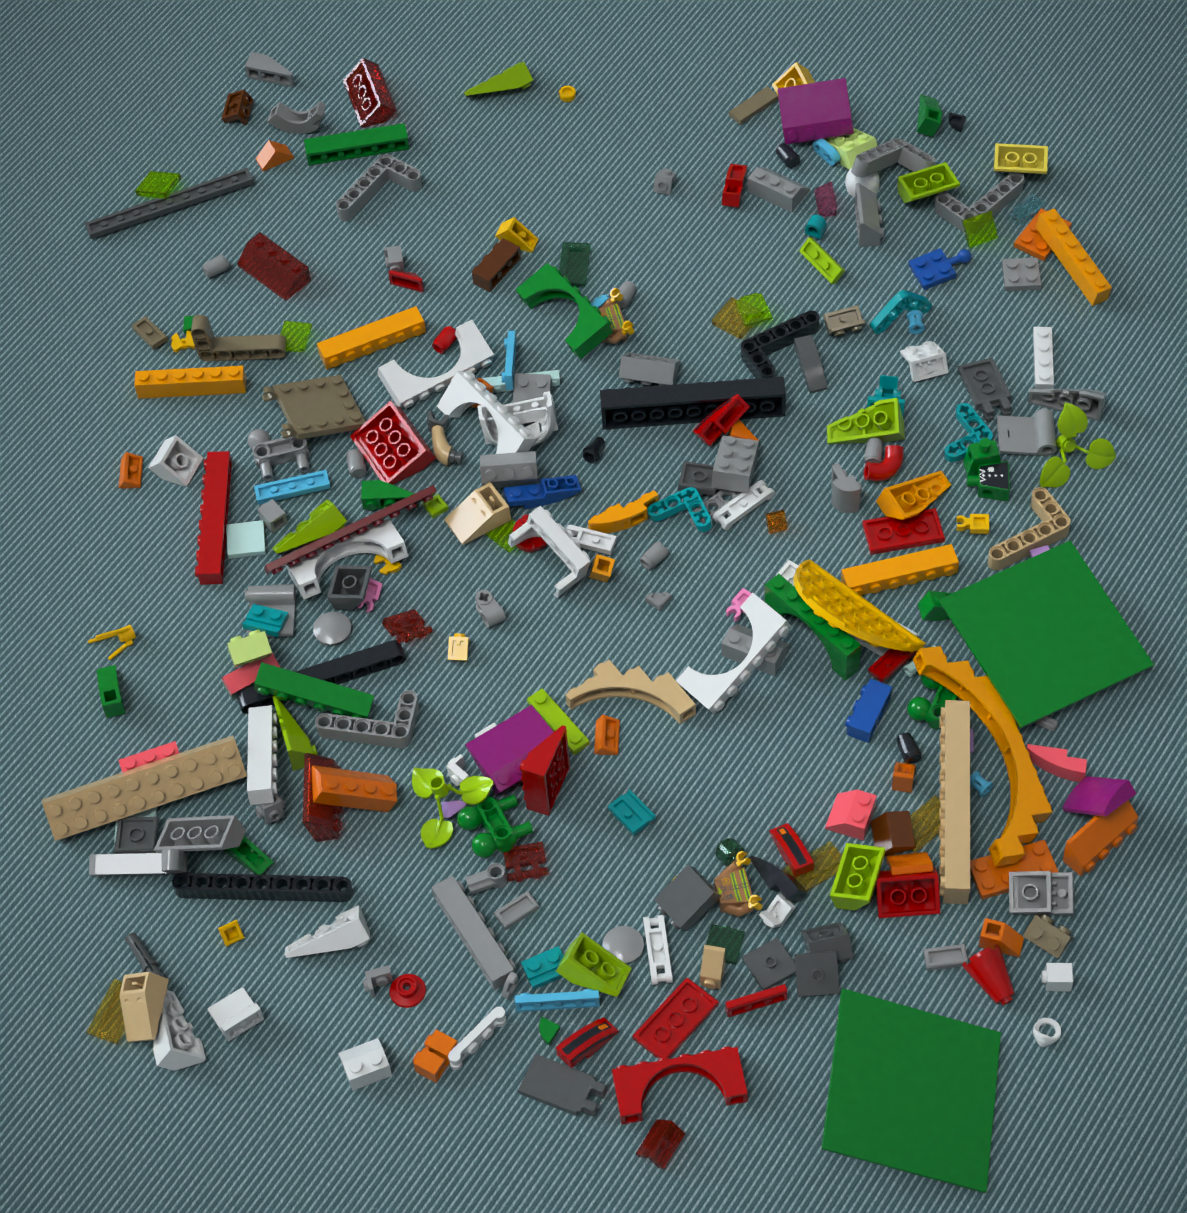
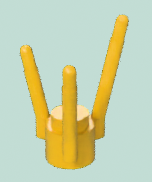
M129 624L123 628L96 635L95 638L88 640V643L117 636L121 643L125 642V644L108 657L111 660L125 648L133 645L132 640L136 638V635Z

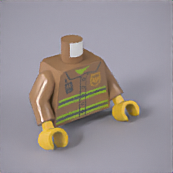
M613 288L610 292L612 298H608L599 308L602 313L601 316H606L612 323L610 327L613 333L601 343L617 344L620 341L628 340L627 334L632 335L634 333L633 324L630 321H624L620 307L615 302L621 301L623 295L619 289Z
M744 851L738 852L736 860L714 879V888L721 895L716 901L719 904L720 911L737 917H742L754 911V909H762V905L757 903L762 898L758 895H752L745 867L742 868V864L749 865L751 863L749 858L743 860L747 856V853Z

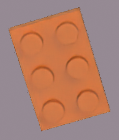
M1041 208L1015 240L1014 247L1045 261L1051 254L1052 249L1036 229L1039 215L1046 212V210ZM1063 219L1064 222L1066 223V225H1067V226L1069 227V229H1070L1072 223L1069 222V221H1067V220H1065V219Z

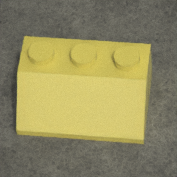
M995 143L993 171L1047 174L1048 146Z

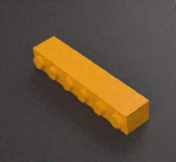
M1056 209L1041 213L1036 229L1090 304L1094 306L1106 301L1112 289L1111 285Z
M415 306L317 343L318 353L325 368L330 369L419 336L426 332L425 323L418 308Z
M244 366L135 371L134 386L138 399L246 393L247 379Z
M952 544L841 569V582L862 596L869 593H878L890 588L896 589L903 585H913L920 581L934 580L942 576H951L958 573L959 561Z

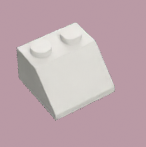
M175 435L163 442L148 468L163 480L187 486L203 457Z
M378 1038L338 1053L352 1091L392 1076L388 1060Z

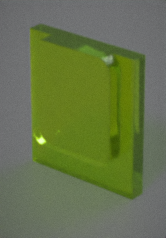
M991 210L962 220L969 248L998 238Z
M762 293L742 296L739 300L735 301L745 327L772 320V315Z
M284 320L280 335L287 339L286 351H305L312 329L311 323Z
M511 518V521L487 532L485 535L510 553L516 547L515 545L511 548L508 544L509 536L512 534L516 522Z

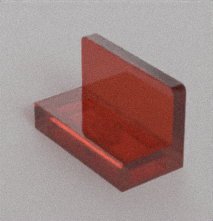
M657 1119L638 1148L636 1155L648 1158L658 1168L664 1169L685 1133L672 1120Z

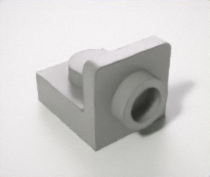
M389 965L365 971L366 979L363 980L365 992L370 991L371 998L375 997L373 986H384L393 981Z

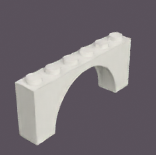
M473 320L456 327L455 335L460 345V358L450 371L441 376L433 378L414 376L403 370L395 360L378 367L377 375L397 406L401 409L404 407L407 409L419 399L425 400L431 393L442 391L446 385L450 384L457 371H470L474 374L477 369L481 367L486 368L492 364L494 353Z
M457 371L437 407L444 414L449 415V417L460 418L462 413L471 405L476 403L485 405L497 426L498 447L496 454L528 452L536 440L531 431L524 427L520 420L508 411V408L502 405L497 400V397L490 393L486 386L475 378L472 372Z
M390 519L385 520L384 523L377 527L373 525L367 527L368 530L360 535H357V533L350 535L351 538L343 543L340 541L334 543V547L324 551L321 549L317 551L316 556L310 559L304 557L300 559L299 564L293 567L288 565L289 575L302 598L306 599L321 593L319 582L324 571L331 564L346 556L359 553H373L385 557L390 563L408 557L405 542Z
M754 593L740 606L747 614L753 630L752 645L743 662L733 670L718 675L702 674L688 666L676 680L682 688L713 714L724 707L725 701L737 692L738 686L750 677L755 667L761 665L765 655L774 650L778 640L786 636L791 627L786 619Z

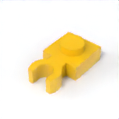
M970 514V518L962 515L956 517L957 523H963L957 524V531L970 529V534H989V514Z

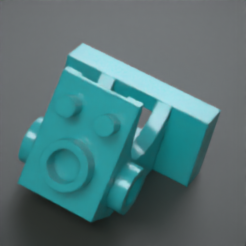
M880 375L879 389L875 388L874 396H868L867 408L879 400L898 398L902 416L904 417L905 399H900L901 391H898L899 377Z

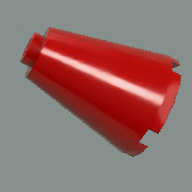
M996 944L994 945V950L988 947L970 957L971 962L968 965L964 962L962 966L996 1004L1001 1003L1004 1006L1013 1001L1012 996L1015 993L1001 948Z

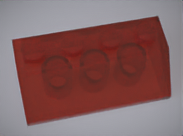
M362 58L343 82L359 124L362 128L387 122L395 113L396 108L379 65Z
M261 232L247 242L237 263L238 267L285 301L311 281L308 266Z
M305 753L303 825L316 842L339 839V831L342 829L341 820L339 819L340 813H342V806L313 803L312 766L342 768L337 765L334 759Z

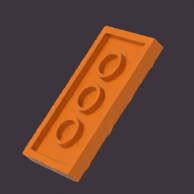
M1041 840L1023 845L1025 854L1017 864L995 867L991 855L970 860V873L981 900L1009 892V872L1051 871L1052 873H1057L1058 869L1046 841Z

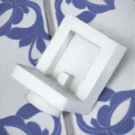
M461 754L456 758H452L447 765L448 776L456 786H460L461 781L469 777L462 770L465 766L464 756Z
M777 894L768 909L761 911L759 916L767 926L772 928L780 927L787 921L795 906L786 900L782 894Z

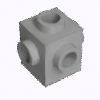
M274 794V803L257 804L255 812L258 818H262L267 825L284 817L283 808H285V804L281 797Z

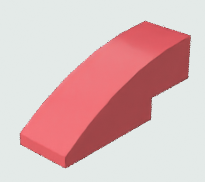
M273 653L272 656L248 663L223 676L221 679L230 695L255 683L261 662L280 667Z
M1027 744L1031 762L1041 769L1070 781L1080 782L1085 778L1087 759L1067 757V749Z

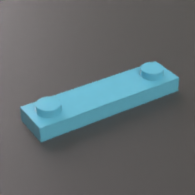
M508 331V337L504 338V347L507 350L505 372H502V383H505L506 390H513L517 343L515 331Z
M327 470L256 485L254 489L259 505L267 503L272 499L274 501L331 489Z
M585 989L577 992L545 994L522 993L515 995L516 1012L600 1007L599 990Z

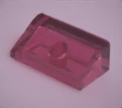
M828 182L814 189L818 215L823 217L836 216L837 207L833 184Z

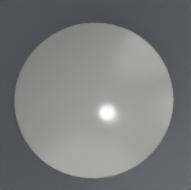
M339 612L325 613L318 617L313 625V633L316 639L324 646L347 641L350 637V620Z
M618 926L611 929L605 935L603 948L626 964L633 962L643 954L644 941L636 929L629 926Z

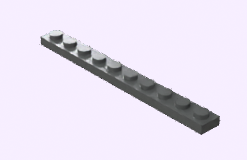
M244 168L85 223V227L90 239H94L254 184L253 178L248 168Z

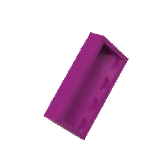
M1086 776L1071 791L1062 809L1064 812L1107 816L1136 795V792L1129 780Z

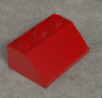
M933 867L932 872L892 875L890 870L879 871L875 884L878 918L940 914L939 878L935 867Z

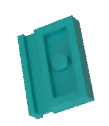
M253 604L242 626L246 630L265 631L267 635L279 637V632L285 626L289 614L286 611Z
M630 789L625 795L622 794L608 805V810L633 836L647 827L652 820H656V815Z
M559 946L521 962L522 969L533 990L563 978V976L556 972L564 957Z

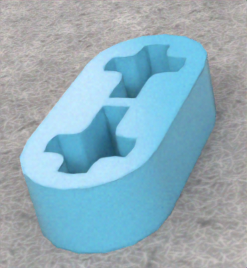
M818 139L813 143L815 152L829 165L833 166L841 160L838 151L826 140Z

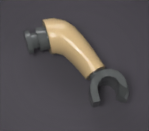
M429 410L427 424L429 432L432 434L433 450L437 460L448 466L450 463L455 462L461 465L464 452L460 451L457 453V450H453V446L448 444L444 432L449 425V415L445 414L443 420H436L435 414Z

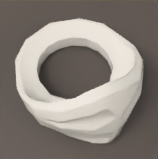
M1042 1018L1035 1023L1033 1035L1038 1045L1046 1047L1058 1041L1061 1036V1027L1058 1022L1052 1018ZM1043 1024L1053 1026L1055 1035L1050 1037L1040 1033V1026Z

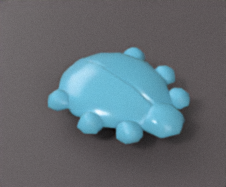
M608 295L596 297L591 302V306H596L599 309L609 298L607 297Z

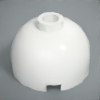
M852 168L848 171L845 178V186L850 195L855 197L856 183H860L875 194L880 188L878 172L861 178L851 173Z

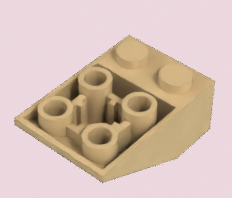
M490 482L474 490L444 521L460 543L464 545L511 521L508 504Z
M152 972L124 975L120 990V1001L127 1042L155 1040L169 979Z

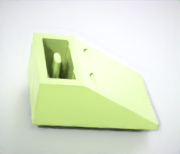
M855 128L854 134L823 138L838 151L841 158L839 163L849 170L853 167L858 154L877 146L875 137Z
M255 630L250 632L247 637L237 636L231 638V642L227 643L235 668L272 656L265 631Z

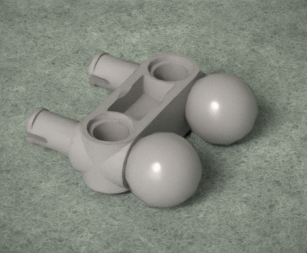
M255 429L248 435V445L252 449L256 466L261 469L264 481L268 482L274 479L271 466L297 461L300 473H306L310 470L307 459L310 452L306 438L297 440L293 436L287 439L271 440L268 432L263 429Z

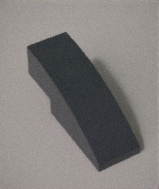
M755 856L749 857L770 890L781 891L786 900L797 903L807 894L804 887L781 867Z

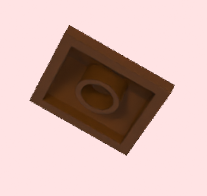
M909 811L885 812L870 821L874 846L885 848L884 856L916 848Z

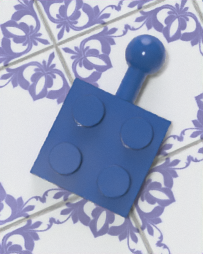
M941 248L909 260L908 265L922 288L926 290L956 278V272L952 265L958 262L968 263L972 255L969 250L962 249L958 252L957 256L947 259Z

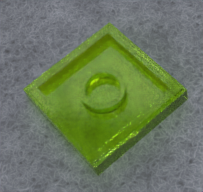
M150 171L135 192L137 196L167 198L182 178L180 173Z

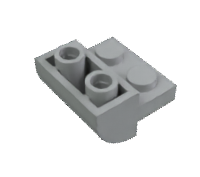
M839 463L832 465V506L843 513L858 512L861 503L860 492H862L860 482H856L853 475L847 476L846 470L842 469Z

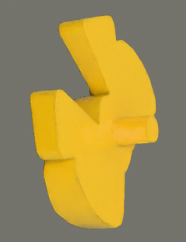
M190 331L186 332V339L182 338L180 340L177 333L171 337V346L175 353L180 349H195Z
M375 556L374 564L385 562V566L379 570L380 574L396 573L402 568L401 563L398 561L390 563L383 556Z

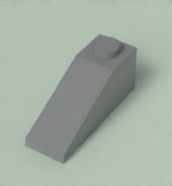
M251 53L245 64L247 78L294 87L292 72L268 55Z

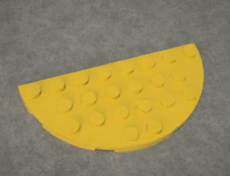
M811 559L803 561L796 569L793 576L795 589L805 603L814 610V614L823 617L830 626L840 628L857 638L867 641L874 647L882 646L894 650L914 652L924 648L926 645L924 641Z

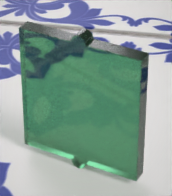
M712 924L706 945L725 948V962L736 965L745 931L732 929L730 926L723 927Z

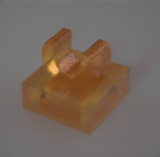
M784 510L765 514L769 534L787 530Z

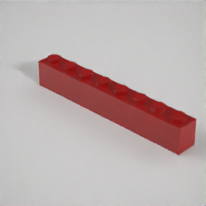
M230 451L207 452V459H204L206 474H203L202 478L205 488L201 490V498L203 500V504L200 505L202 520H199L201 535L197 537L200 548L196 551L198 566H195V577L199 578L200 585L223 584L227 538L226 525L228 524L232 473Z

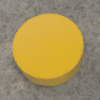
M563 86L559 90V98L564 102L573 101L576 98L575 88Z

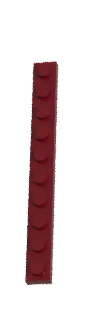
M434 485L266 564L264 570L267 575L271 573L276 575L283 571V567L288 565L293 567L299 564L300 559L304 557L310 559L316 556L317 551L321 549L326 551L334 547V543L338 541L343 543L351 538L350 535L355 533L360 535L368 530L367 527L371 525L377 527L384 523V519L388 517L393 519L401 515L400 512L405 509L410 511L416 508L417 503L422 501L427 503L433 500V496L437 491Z

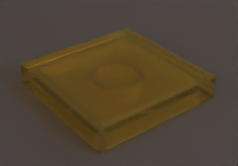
M731 297L712 319V325L742 339L759 320L761 312Z

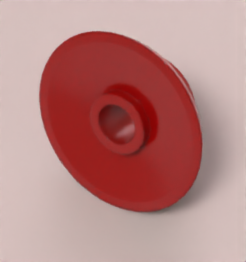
M404 974L397 977L391 983L389 995L397 1006L403 1008L414 1007L424 999L426 985L419 976Z

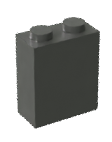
M687 865L654 900L659 905L657 907L658 910L665 916L668 914L672 919L670 923L679 930L681 928L688 931L721 895L695 867Z

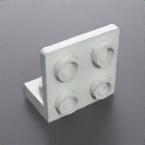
M927 341L922 343V345L908 346L900 351V354L909 362L913 382L948 373L946 353L935 342Z
M244 988L238 989L208 1008V1012L228 1042L264 1020L260 1007L257 1003H253Z

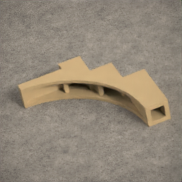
M610 660L598 664L593 669V678H588L582 685L570 689L566 694V704L571 710L581 704L601 698L626 697L642 700L661 708L679 724L696 715V704L669 672L656 677L652 682L640 666L629 669L622 675Z

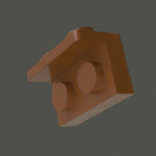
M245 89L228 94L221 118L224 123L239 119L244 125L248 124L253 99Z

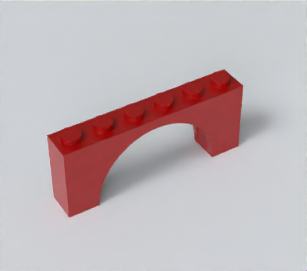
M726 1046L716 1051L704 1050L699 1054H682L677 1058H661L655 1062L643 1061L637 1065H621L616 1067V1069H612L621 1125L643 1121L642 1106L648 1091L657 1081L674 1073L688 1072L707 1078L720 1090L727 1106L748 1102V1093L738 1047Z

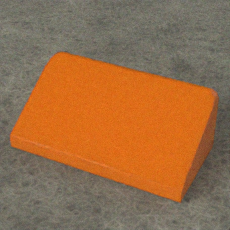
M125 452L121 458L119 488L141 487L143 456Z
M602 714L596 720L594 754H618L619 719Z

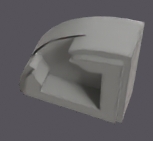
M667 592L651 593L645 597V602L661 611L672 599V594Z
M512 971L508 975L502 990V997L507 1000L510 999L519 985L518 975Z

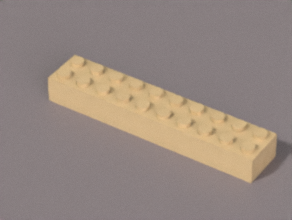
M945 700V707H941L939 728H941L939 736V746H941L939 754V764H941L939 772V896H943L944 904H968L970 894V701Z
M232 735L42 799V805L54 840L57 841L246 777L247 774L235 738Z

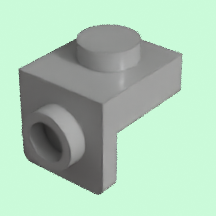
M667 168L659 170L655 175L653 191L669 195L677 173Z

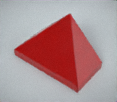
M389 270L390 284L423 293V281L417 274Z

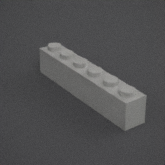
M452 875L432 886L434 899L493 990L503 986L510 972L516 970V966L511 958L507 959L504 955L506 952L502 944L496 943L493 930L485 926V919L480 911L476 912L474 909L475 904L470 896L466 897L464 894L465 889L462 883L456 881Z

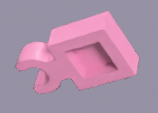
M372 578L369 579L365 599L357 606L359 609L363 607L364 603L367 605L366 612H370L373 609V602H376L379 598L382 583Z
M743 588L731 601L732 606L727 608L726 616L728 617L731 613H735L734 621L737 622L741 618V613H745L740 606L752 593Z

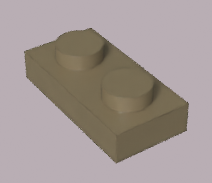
M146 316L131 325L132 330L153 350L168 341L167 336Z

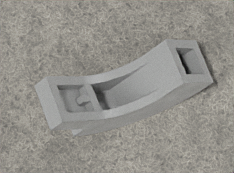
M319 101L310 110L296 111L279 102L271 109L267 122L285 132L310 133L319 128L320 121L325 115L324 109L326 104Z

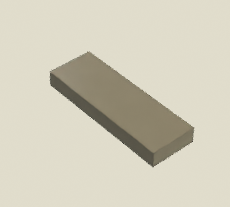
M765 87L729 111V116L741 125L777 101L778 95L769 87Z

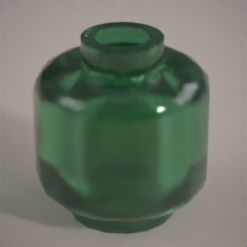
M727 838L720 841L717 845L716 857L724 866L728 867L736 860L738 852L746 851L737 840Z

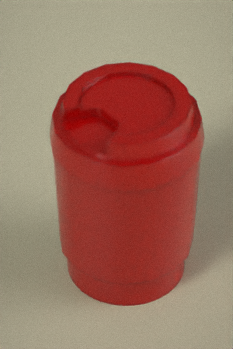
M451 326L444 327L432 343L433 349L443 354L457 340L456 330Z

